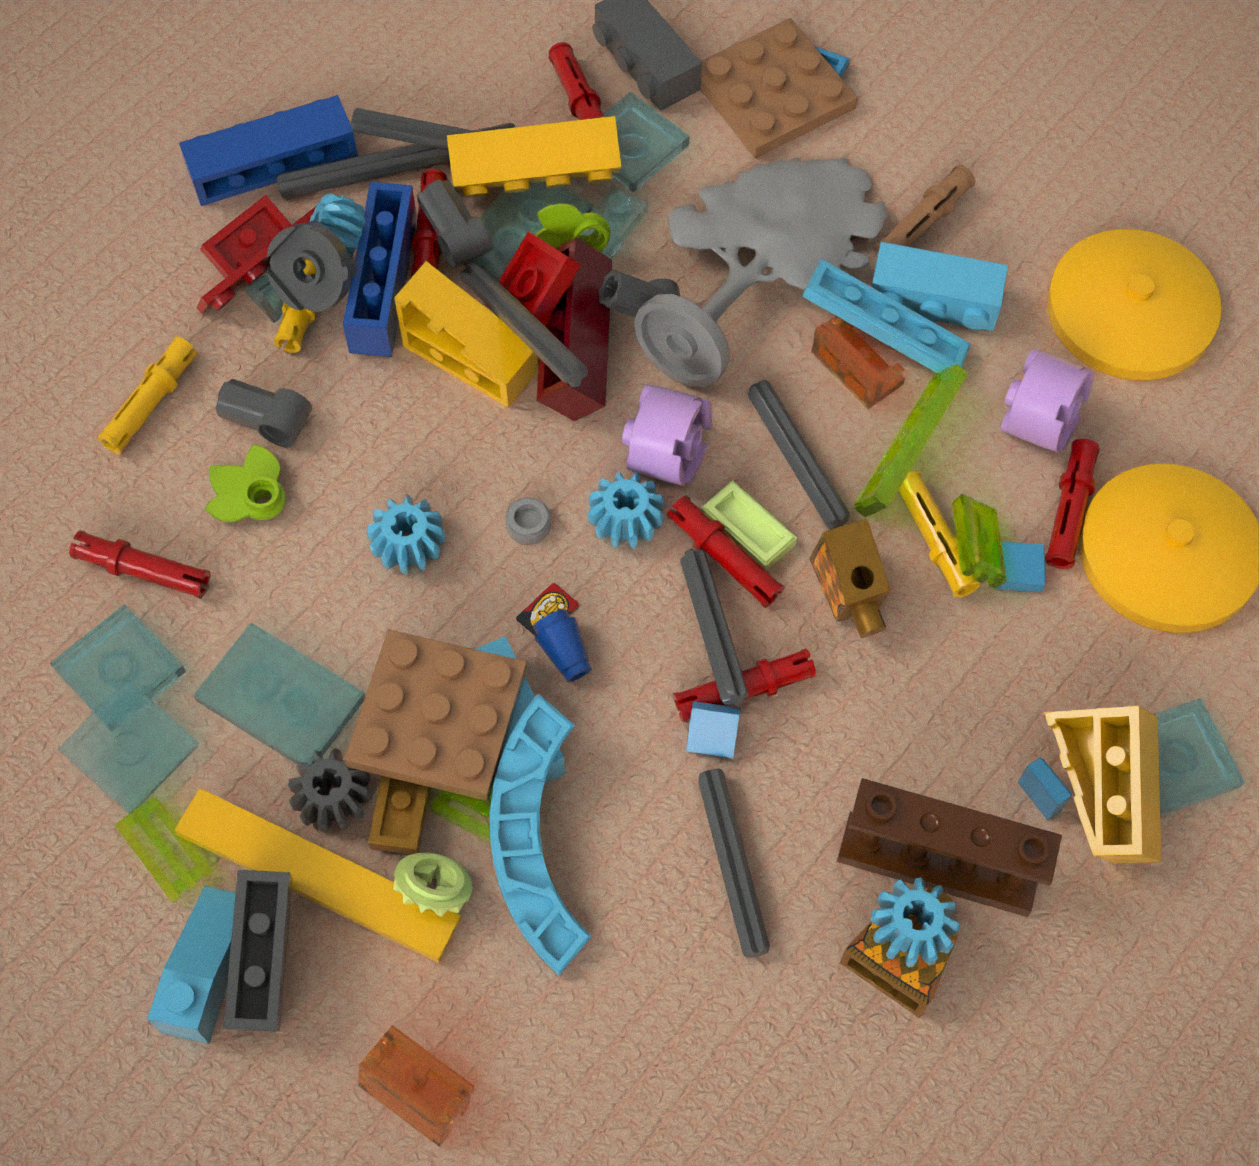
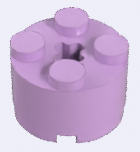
M1033 348L1024 365L1023 373L1025 375L1022 382L1014 379L1008 389L1004 404L1010 406L1003 419L1001 431L1058 453V451H1062L1066 447L1081 418L1078 412L1082 401L1087 402L1093 385L1094 372L1081 365Z
M646 384L640 395V409L636 419H628L622 435L623 445L629 446L626 468L634 473L638 472L640 475L681 486H685V483L690 484L695 478L706 452L707 444L701 443L702 428L711 430V402L693 395Z

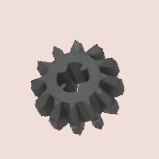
M336 747L332 750L328 759H324L320 751L314 750L312 755L315 763L310 766L305 762L298 761L296 768L301 777L289 779L288 786L290 791L295 793L289 800L290 805L294 811H301L300 819L307 826L318 821L320 831L326 833L332 821H337L340 829L346 830L348 828L346 817L350 814L355 818L362 819L364 810L359 803H366L372 799L371 790L366 787L371 781L368 772L346 767L342 753ZM331 785H338V788L331 789ZM331 789L328 796H323L322 792H329Z

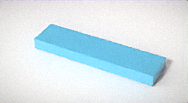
M823 259L820 260L802 295L807 300L950 381H953L960 373L971 343Z

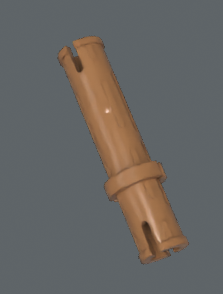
M958 165L938 185L929 187L924 192V199L876 244V252H879L881 242L911 247L940 217L948 216L954 210V203L969 188L975 185L976 181L973 173L965 166Z

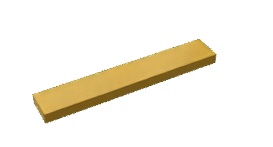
M201 788L198 789L174 829L176 835L247 870L290 872L293 877L292 892L437 963L440 962L462 920L461 914L449 910L442 917H439L433 910L428 909L420 913L418 905L403 904V895L393 890V881Z

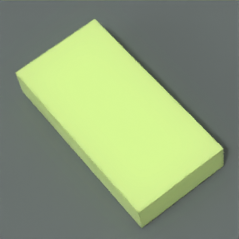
M733 480L701 507V511L712 521L719 520L725 526L724 532L766 571L797 543V537Z

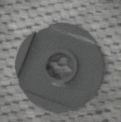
M318 221L296 224L282 230L272 239L268 247L267 258L271 257L270 265L272 271L267 272L269 282L278 297L288 306L297 310L307 309L321 312L339 303L347 294L351 279L356 274L355 262L349 256L342 241L336 234ZM303 257L314 263L316 275L311 274L307 276L303 270L306 264Z

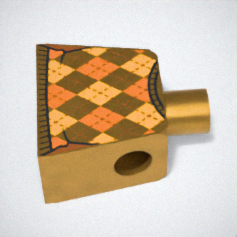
M864 519L823 532L809 559L834 618L837 621L852 617L860 638L882 632L886 629V625L879 608L889 595L890 586L868 520Z
M929 887L926 892L931 893L934 887ZM944 892L939 899L940 903L953 901ZM909 915L907 919L912 920V929L921 930L922 926L917 921L918 916ZM870 922L846 947L840 964L920 1018L933 998L953 947L949 953L937 951L938 959L932 965H928L919 954L915 966L908 968L905 963L906 953L899 951L894 959H888L886 953L891 942L876 943L873 936L881 927ZM958 933L949 936L954 945L958 938Z

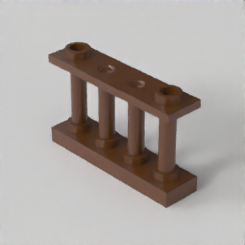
M862 778L853 812L850 811L836 862L897 880L901 879L911 884L914 883L916 878L922 877L925 888L942 885L943 892L946 894L1028 917L1032 912L1038 882L1049 886L1052 884L1062 835Z

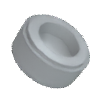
M529 497L521 498L513 502L506 511V529L514 541L520 544L531 545L542 541L548 535L551 528L550 511L542 501Z

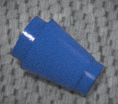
M566 609L553 612L534 624L533 628L537 633L534 640L559 672L564 675L567 682L578 680L591 672L592 668L588 662V656L575 617H570Z

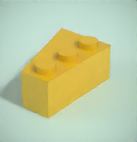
M427 261L424 262L394 297L403 347L509 408L538 372L537 355L499 317Z

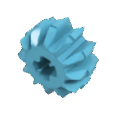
M327 193L316 204L315 211L310 216V221L321 222L326 228L336 234L352 258L355 249L358 248L359 239L363 235L362 228L365 224L364 207L354 203V200L345 196Z
M617 471L614 476V483L601 478V481L598 483V491L591 492L589 496V506L591 508L588 511V521L591 525L596 526V535L599 540L611 536V545L614 548L618 547L622 540H628V544L634 550L638 545V537L650 542L654 537V529L660 528L663 524V514L661 511L664 509V499L662 495L656 494V485L653 480L640 484L641 476L638 472H635L629 480L624 479V476Z
M408 494L403 500V504L399 505L389 498L386 503L388 511L374 509V514L372 515L374 523L368 525L367 528L368 539L371 540V553L375 558H381L382 565L387 570L399 563L400 571L404 575L408 572L410 565L416 564L419 569L424 571L427 566L425 558L438 560L440 555L439 545H443L446 541L445 530L441 527L443 525L442 517L438 511H431L430 504L426 499L414 506L413 499Z
M922 877L915 879L911 890L900 879L895 881L893 885V894L882 891L877 899L881 908L873 910L870 918L872 923L881 927L873 936L875 942H891L886 953L888 959H894L899 951L906 953L905 963L908 968L915 966L919 954L928 965L935 964L938 959L937 951L949 953L954 945L949 936L956 935L960 929V923L949 918L957 908L955 902H939L943 893L942 885L934 887L931 893L924 891L925 883ZM909 915L918 916L917 921L922 926L921 930L912 929V920L907 919Z

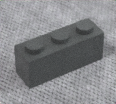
M603 0L595 4V23L592 29L596 40L601 46H607L615 56L619 68L625 73L628 72L633 77L641 94L646 99L650 98L660 111L700 91L701 61L648 0Z
M238 870L224 1029L280 1032L293 877L290 872Z

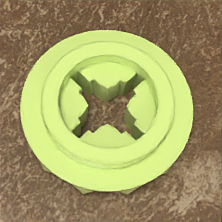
M419 852L404 857L397 864L393 875L395 877L393 890L403 895V904L418 905L420 913L426 909L433 910L439 917H442L447 910L459 913L464 903L469 902L473 888L469 874L460 864L436 853ZM433 878L437 879L436 885L438 886L435 890L426 887Z

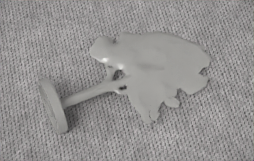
M844 157L840 159H811L804 161L797 158L789 161L780 159L767 164H755L750 170L739 173L736 182L727 181L722 185L702 187L699 195L706 205L707 210L704 213L698 212L695 205L692 204L674 208L668 216L670 235L673 242L683 248L712 249L729 264L730 271L726 282L702 308L691 300L675 294H657L638 309L634 320L636 338L646 356L659 370L673 380L690 387H707L718 381L724 374L730 361L728 342L716 321L749 286L757 282H769L782 278L789 285L805 290L821 259L841 269V265L849 269H856L869 264L867 254L853 252V244L849 240L851 235L869 239L877 237L884 226V221L888 217L884 202L880 201L876 204L864 202L865 192L872 187L868 172L861 168L851 167L848 165V159ZM742 247L756 251L755 258L745 267L740 264L737 256L738 249ZM768 266L773 268L771 272L765 275L762 273Z

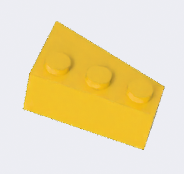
M1140 706L1044 712L1049 727L1053 728L1061 752L1059 757L1063 769L1067 770L1076 796L1073 798L1093 856L1113 864L1162 862L1158 717Z

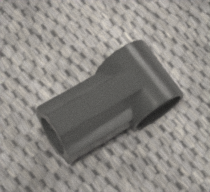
M439 179L427 185L417 195L418 204L437 233L440 250L453 269L492 251V242L487 229L477 216L472 217L450 180L441 181Z
M613 269L604 277L603 285L599 290V302L607 308L636 317L638 309L657 294H675L680 296L678 284L670 279H655L646 282Z
M231 379L222 385L218 393L215 410L221 418L256 429L263 438L277 446L291 447L311 413L312 405L304 396L290 389L280 388L273 393Z

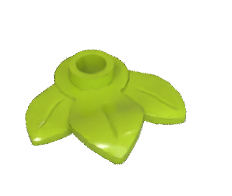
M553 204L538 212V218L544 228L540 229L535 235L554 248L575 237L599 252L603 251L608 244L611 234L609 224L603 216L597 213L582 214L575 206L570 204ZM594 229L591 234L582 235L586 230Z
M254 444L246 455L244 467L234 465L210 466L209 479L217 496L205 506L206 512L223 522H236L247 517L256 520H268L280 514L286 505V493L283 486L278 482L281 467L277 458L264 447ZM263 497H270V498H271V499H270L268 502H266V503H262V504H258V503H257L258 500L261 499V498H263Z

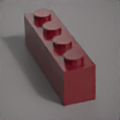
M577 237L556 248L579 263L580 267L575 274L571 287L564 292L553 310L550 322L546 328L587 367L588 374L581 379L580 386L571 387L568 383L563 382L539 358L536 401L573 421L583 418L606 405L610 308L600 304L599 290L603 285L604 277L612 271V259Z

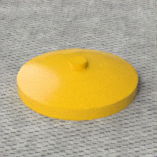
M1138 229L1103 231L1076 243L1058 262L1047 294L1049 319L1062 344L1076 358L1091 368L1104 374L1127 380L1146 381L1162 379L1186 370L1196 363L1207 351L1221 320L1222 306L1219 289L1205 264L1180 243L1160 234Z
M1149 464L1129 469L1112 478L1097 492L1084 515L1079 537V551L1085 573L1093 588L1110 607L1139 625L1170 633H1191L1207 630L1226 622L1236 615L1246 605L1259 585V523L1246 502L1232 488L1201 470L1177 464Z

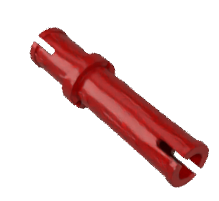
M566 42L553 45L548 52V58L569 98L568 107L571 114L579 120L605 117L600 108L601 99L598 93L590 88L571 45Z
M437 169L426 170V173L423 172L421 174L420 193L427 185L439 179L447 181V175ZM418 205L417 229L411 238V249L414 252L411 278L425 261L439 271V257L442 254L437 241V233L420 205Z
M1076 439L1071 443L1067 469L1060 476L1059 480L1061 496L1054 519L1048 552L1045 556L1046 563L1058 569H1070L1075 565L1074 559L1083 526L1088 496L1092 495L1095 491L1096 481L1093 478L1100 448L1096 442L1089 439Z
M686 495L672 505L676 511L674 512L670 509L667 517L694 540L693 547L708 553L756 598L763 608L771 605L779 597L776 592L782 593L785 588L784 585L772 577L724 532L725 526L719 520L712 521Z
M79 530L73 539L80 541V545L75 543L70 545L69 553L73 559H80L105 567L109 574L120 576L124 573L193 595L199 599L207 591L201 588V584L209 586L211 573L209 570L198 569L132 548L131 544L125 540L118 539L113 542Z
M805 648L800 652L770 662L764 658L756 661V667L742 671L749 692L748 697L743 700L764 693L770 697L776 695L779 688L816 677L814 662L812 659L808 660L810 657L809 651ZM715 680L679 693H673L676 709L681 712L679 716L682 722H686L691 718L693 701L729 706L721 701Z

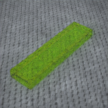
M958 364L935 374L928 382L854 503V509L862 516H870L889 506L968 375Z

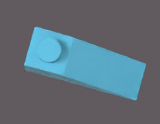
M204 886L163 969L147 1018L160 1033L207 1044L210 1043L227 988L236 892Z

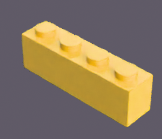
M615 116L447 135L453 187L456 192L462 191L464 198L488 195L487 188L504 186L505 193L530 190L529 183L545 181L547 188L564 187L571 185V178L587 177L588 183L606 182L613 180L612 174L619 173L621 169Z

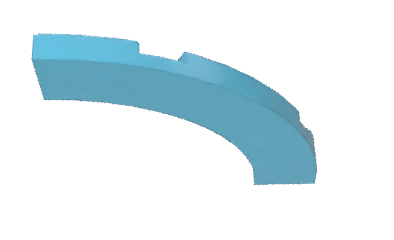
M537 694L523 712L512 731L499 761L489 812L490 845L499 888L513 920L537 955L559 976L592 936L576 921L564 905L554 884H552L543 857L540 836L542 792L553 759L575 725L541 695Z

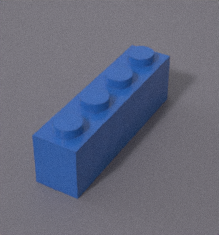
M338 95L316 100L286 111H279L246 123H239L233 127L196 136L193 139L179 143L201 206L277 183V175L280 173L358 156L354 132Z
M370 182L364 211L365 224L362 228L363 235L359 239L355 258L356 274L351 279L343 328L349 353L392 357L398 326V315L394 297L405 286L411 253V238L415 230L417 213L412 185Z

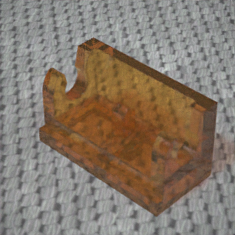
M835 316L824 325L820 324L815 328L811 352L869 410L904 385L905 378L901 373L905 369L899 363L890 367L853 330V325Z
M393 1025L359 1064L358 1086L438 1147L448 1137L451 1130L450 1127L458 1114L460 1116L465 1114L470 1103L471 1093L475 1089L473 1084Z

